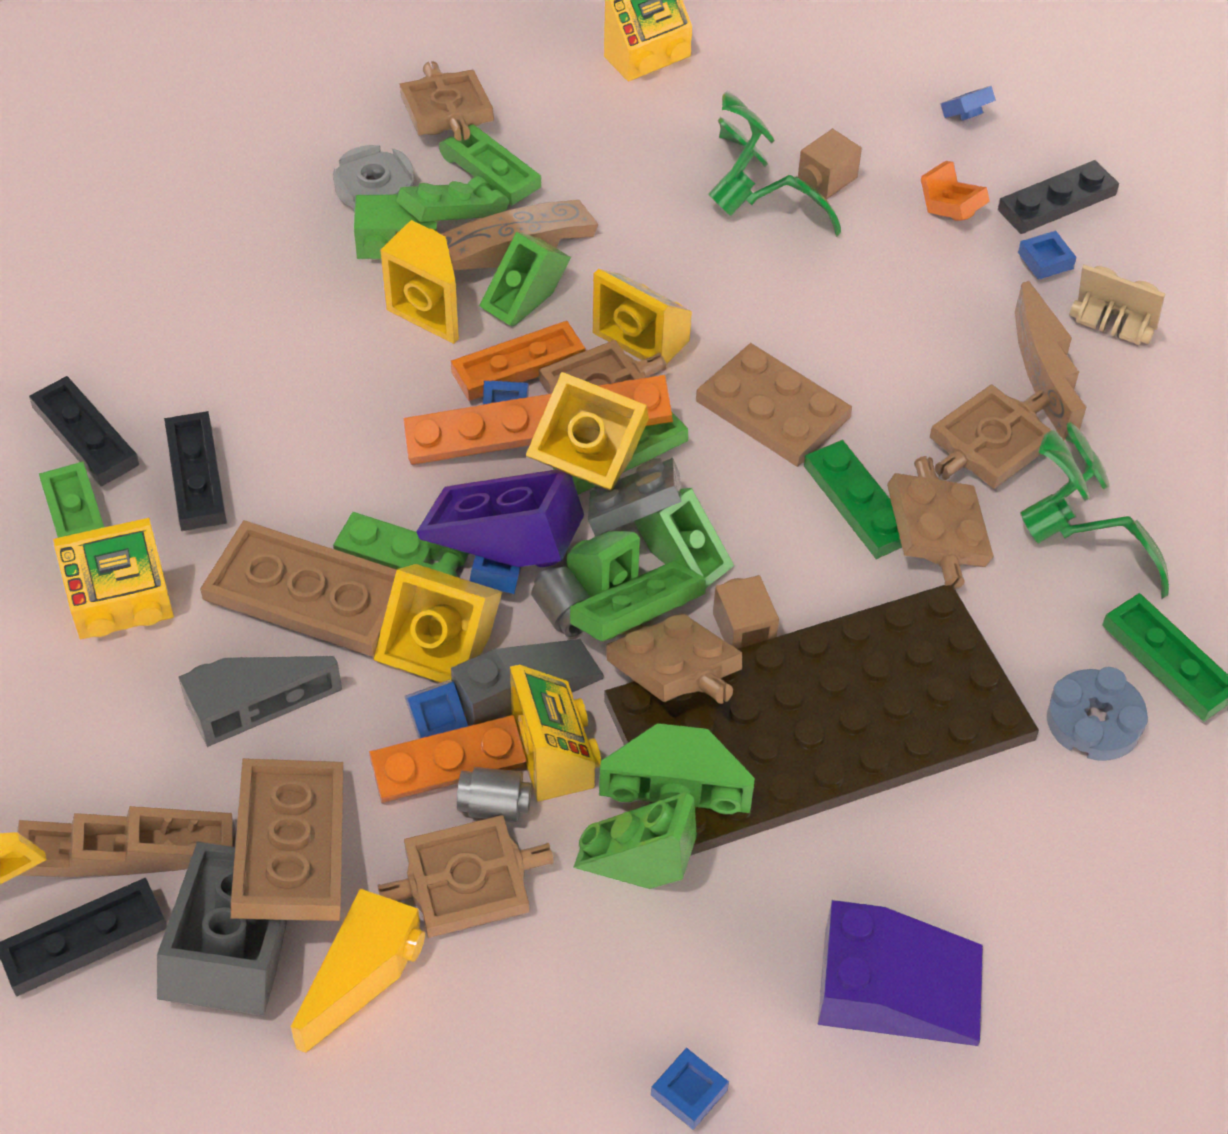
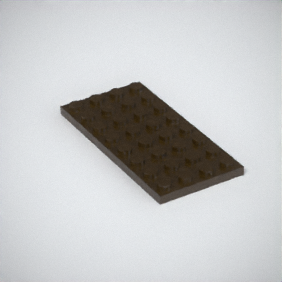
M953 585L935 587L737 649L742 652V669L721 679L733 688L731 698L727 702L723 700V704L718 703L705 692L699 691L682 694L663 702L636 681L604 690V702L624 745L657 723L708 729L755 778L750 813L722 814L710 808L695 807L697 837L690 856L1035 741L1039 732L1038 727Z

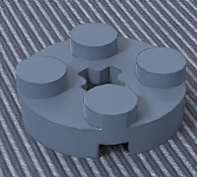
M1104 667L1101 670H1078L1058 680L1054 685L1046 715L1051 733L1063 747L1072 752L1074 746L1080 751L1087 752V758L1097 761L1114 760L1131 752L1143 734L1148 722L1147 708L1141 694L1131 683L1126 681L1125 674L1114 667ZM1090 708L1101 709L1106 713L1105 721H1100L1095 715L1088 716L1086 712Z

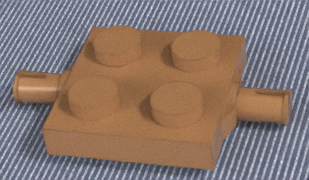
M431 61L432 68L429 62L423 66V72L426 77L399 83L401 98L418 136L425 134L438 135L445 130L452 129L456 140L462 141V134L465 141L470 136V129L467 126L471 124L479 126L482 123L494 121L493 106L474 69L456 73H442L438 64Z
M616 340L539 369V381L548 394H551L561 372L599 386L646 378L666 370V362L660 353L644 360L636 361L625 354Z
M990 384L932 426L929 438L950 454L935 465V471L938 476L942 475V479L947 480L961 468H967L993 489L997 488L1041 455L1038 451L1042 439L1051 429L1043 424L1036 414L1049 406V396L1046 393L1043 395L1044 391L1038 390L1024 402H1020L1007 396L993 384Z
M922 456L914 462L918 476L894 473L887 483L904 556L924 558L938 564L942 569L945 586L953 585L956 589L965 583L960 565L986 567L994 555L975 486L940 480L936 476L933 459L931 457L927 459V456Z
M684 613L670 616L665 621L650 627L643 626L642 624L622 632L621 634L625 635V637L606 644L607 661L663 702L682 694L699 691L705 692L718 703L723 704V700L727 702L731 698L733 688L721 679L742 669V652Z
M500 815L404 839L405 852L409 863L408 878L382 885L378 884L377 886L379 895L398 902L413 899L414 904L422 913L427 936L431 938L529 913V900L523 884L524 870L548 864L552 865L554 860L549 843L519 850L516 843L509 836L504 816Z

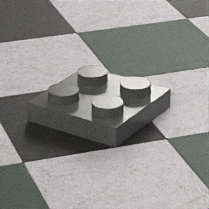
M656 458L637 467L636 473L621 479L619 478L612 491L595 485V489L590 491L588 522L594 535L598 536L680 503V473L674 459L670 458L662 462L660 458Z

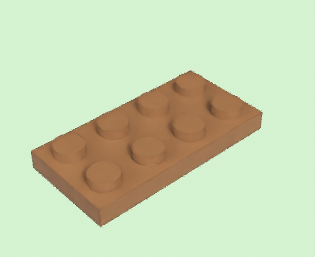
M243 520L201 586L200 591L202 599L373 657L379 640L396 569Z
M242 758L230 919L340 921L343 762Z

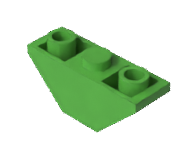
M657 723L601 760L599 796L611 797L619 802H633L635 800L657 802L688 792L694 797L695 807L710 808L722 814L750 813L755 778L708 729Z
M684 792L588 825L579 839L580 850L573 868L647 889L682 880L697 837L694 797L688 792Z

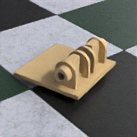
M1083 264L1078 300L1074 301L1069 316L1075 317L1076 323L1096 329L1103 311H1105L1099 331L1104 332L1111 315H1117L1118 317L1111 332L1112 336L1115 337L1125 318L1126 322L1119 338L1136 345H1140L1141 342L1149 344L1154 331L1158 328L1165 293L1160 292L1156 286L1149 282L1140 280L1132 282L1118 277L1113 270L1107 267L1096 266L1093 268Z

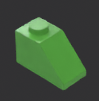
M516 232L479 306L508 325H517L553 294L571 257L540 238Z
M692 488L681 489L680 503L634 521L654 556L664 564L676 561L706 577V588L735 566Z
M608 531L590 540H583L567 553V567L572 571L588 595L593 597L638 577L640 537L635 532Z

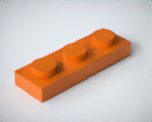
M566 320L451 360V373L468 401L483 397L484 381L525 382L539 377V369L585 352L586 348Z
M514 715L369 751V758L381 803L458 784L461 771L473 772L474 767L512 770L524 767L527 762Z

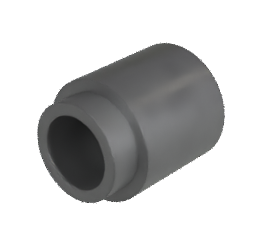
M553 566L540 572L534 580L535 585L531 590V596L557 631H563L567 637H573L584 632L570 623V606L590 598L575 575L568 567L557 568Z
M474 767L473 772L461 771L457 791V811H465L469 813V817L483 819L503 815L505 821L518 822L520 812H529L532 783L523 782V772L482 767Z

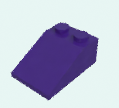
M555 469L445 486L416 532L420 540L516 567L530 565L549 567L562 561L585 514L572 475Z
M832 900L825 929L818 1025L979 1046L983 945L887 907Z

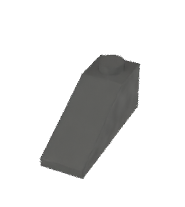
M581 639L497 648L451 667V679L454 682L468 726L512 715L510 666L520 664L566 680L569 683L571 692H575L603 679L602 671Z
M334 656L222 658L210 664L199 665L190 672L178 676L185 704L207 747L342 690L338 662Z

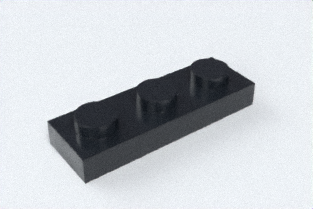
M1093 160L1000 198L997 210L1020 234H1023L1115 196L1119 182L1096 160Z
M68 376L29 395L32 408L79 462H84L86 470L100 486L139 466L136 452Z
M209 411L164 418L181 531L227 524Z
M145 877L0 941V960L17 997L165 930L167 924Z

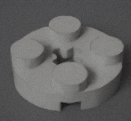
M365 145L343 154L339 159L340 166L336 170L334 168L333 171L334 188L339 199L346 205L353 207L355 212L356 195H398L400 187L413 186V167L411 161L404 153L393 148V154L381 152L380 145ZM374 176L376 180H369L367 177Z

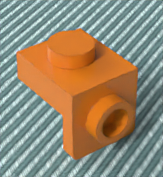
M944 161L921 176L928 213L951 217L955 221H961L974 216L975 211L990 202L987 187L957 181L955 166L951 161Z

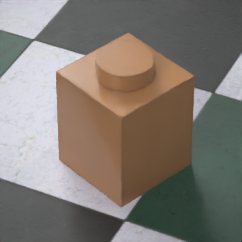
M832 128L801 150L798 177L816 189L827 200L858 177L862 147Z
M760 575L745 579L734 578L724 584L715 586L713 615L725 642L739 649L777 637L779 617Z

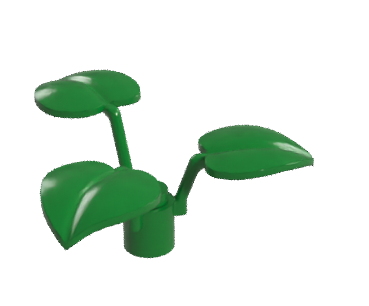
M726 91L722 96V110L736 113L748 120L752 136L748 140L733 124L722 117L718 119L720 125L719 138L742 145L743 151L731 171L720 180L708 195L724 211L732 216L746 200L753 205L757 199L788 185L808 195L827 212L837 237L841 233V226L832 206L816 189L799 177L787 175L754 193L751 191L755 183L743 172L753 156L764 167L768 165L767 160L755 144L761 134L771 144L775 140L763 121L748 109L739 98Z
M1072 422L1066 424L1068 434L1065 440L1074 444L1085 460L1086 464L1083 474L1075 463L1068 446L1057 431L1053 429L1047 432L1042 439L1038 453L1055 462L1068 476L1069 481L1056 493L1045 497L1020 512L1032 537L1037 543H1040L1059 531L1064 538H1067L1074 533L1123 526L1141 542L1158 568L1161 579V599L1168 596L1169 577L1165 559L1156 542L1138 520L1134 521L1130 516L1075 525L1070 524V520L1077 516L1067 497L1078 490L1084 501L1090 499L1086 485L1089 479L1095 475L1103 489L1109 487V480L1099 457L1092 450L1083 433Z

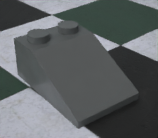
M204 842L196 843L157 953V1000L258 1015L265 1014L276 976L287 920L230 919L235 847Z

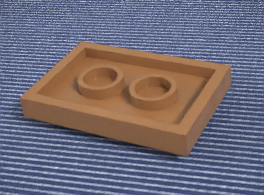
M751 342L696 391V402L796 467L805 461V455L817 450L850 419L852 411L850 404Z

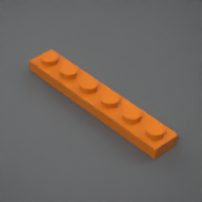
M665 375L599 385V387L647 405L649 419L646 426L673 422ZM552 393L403 418L408 459L411 465L529 446Z

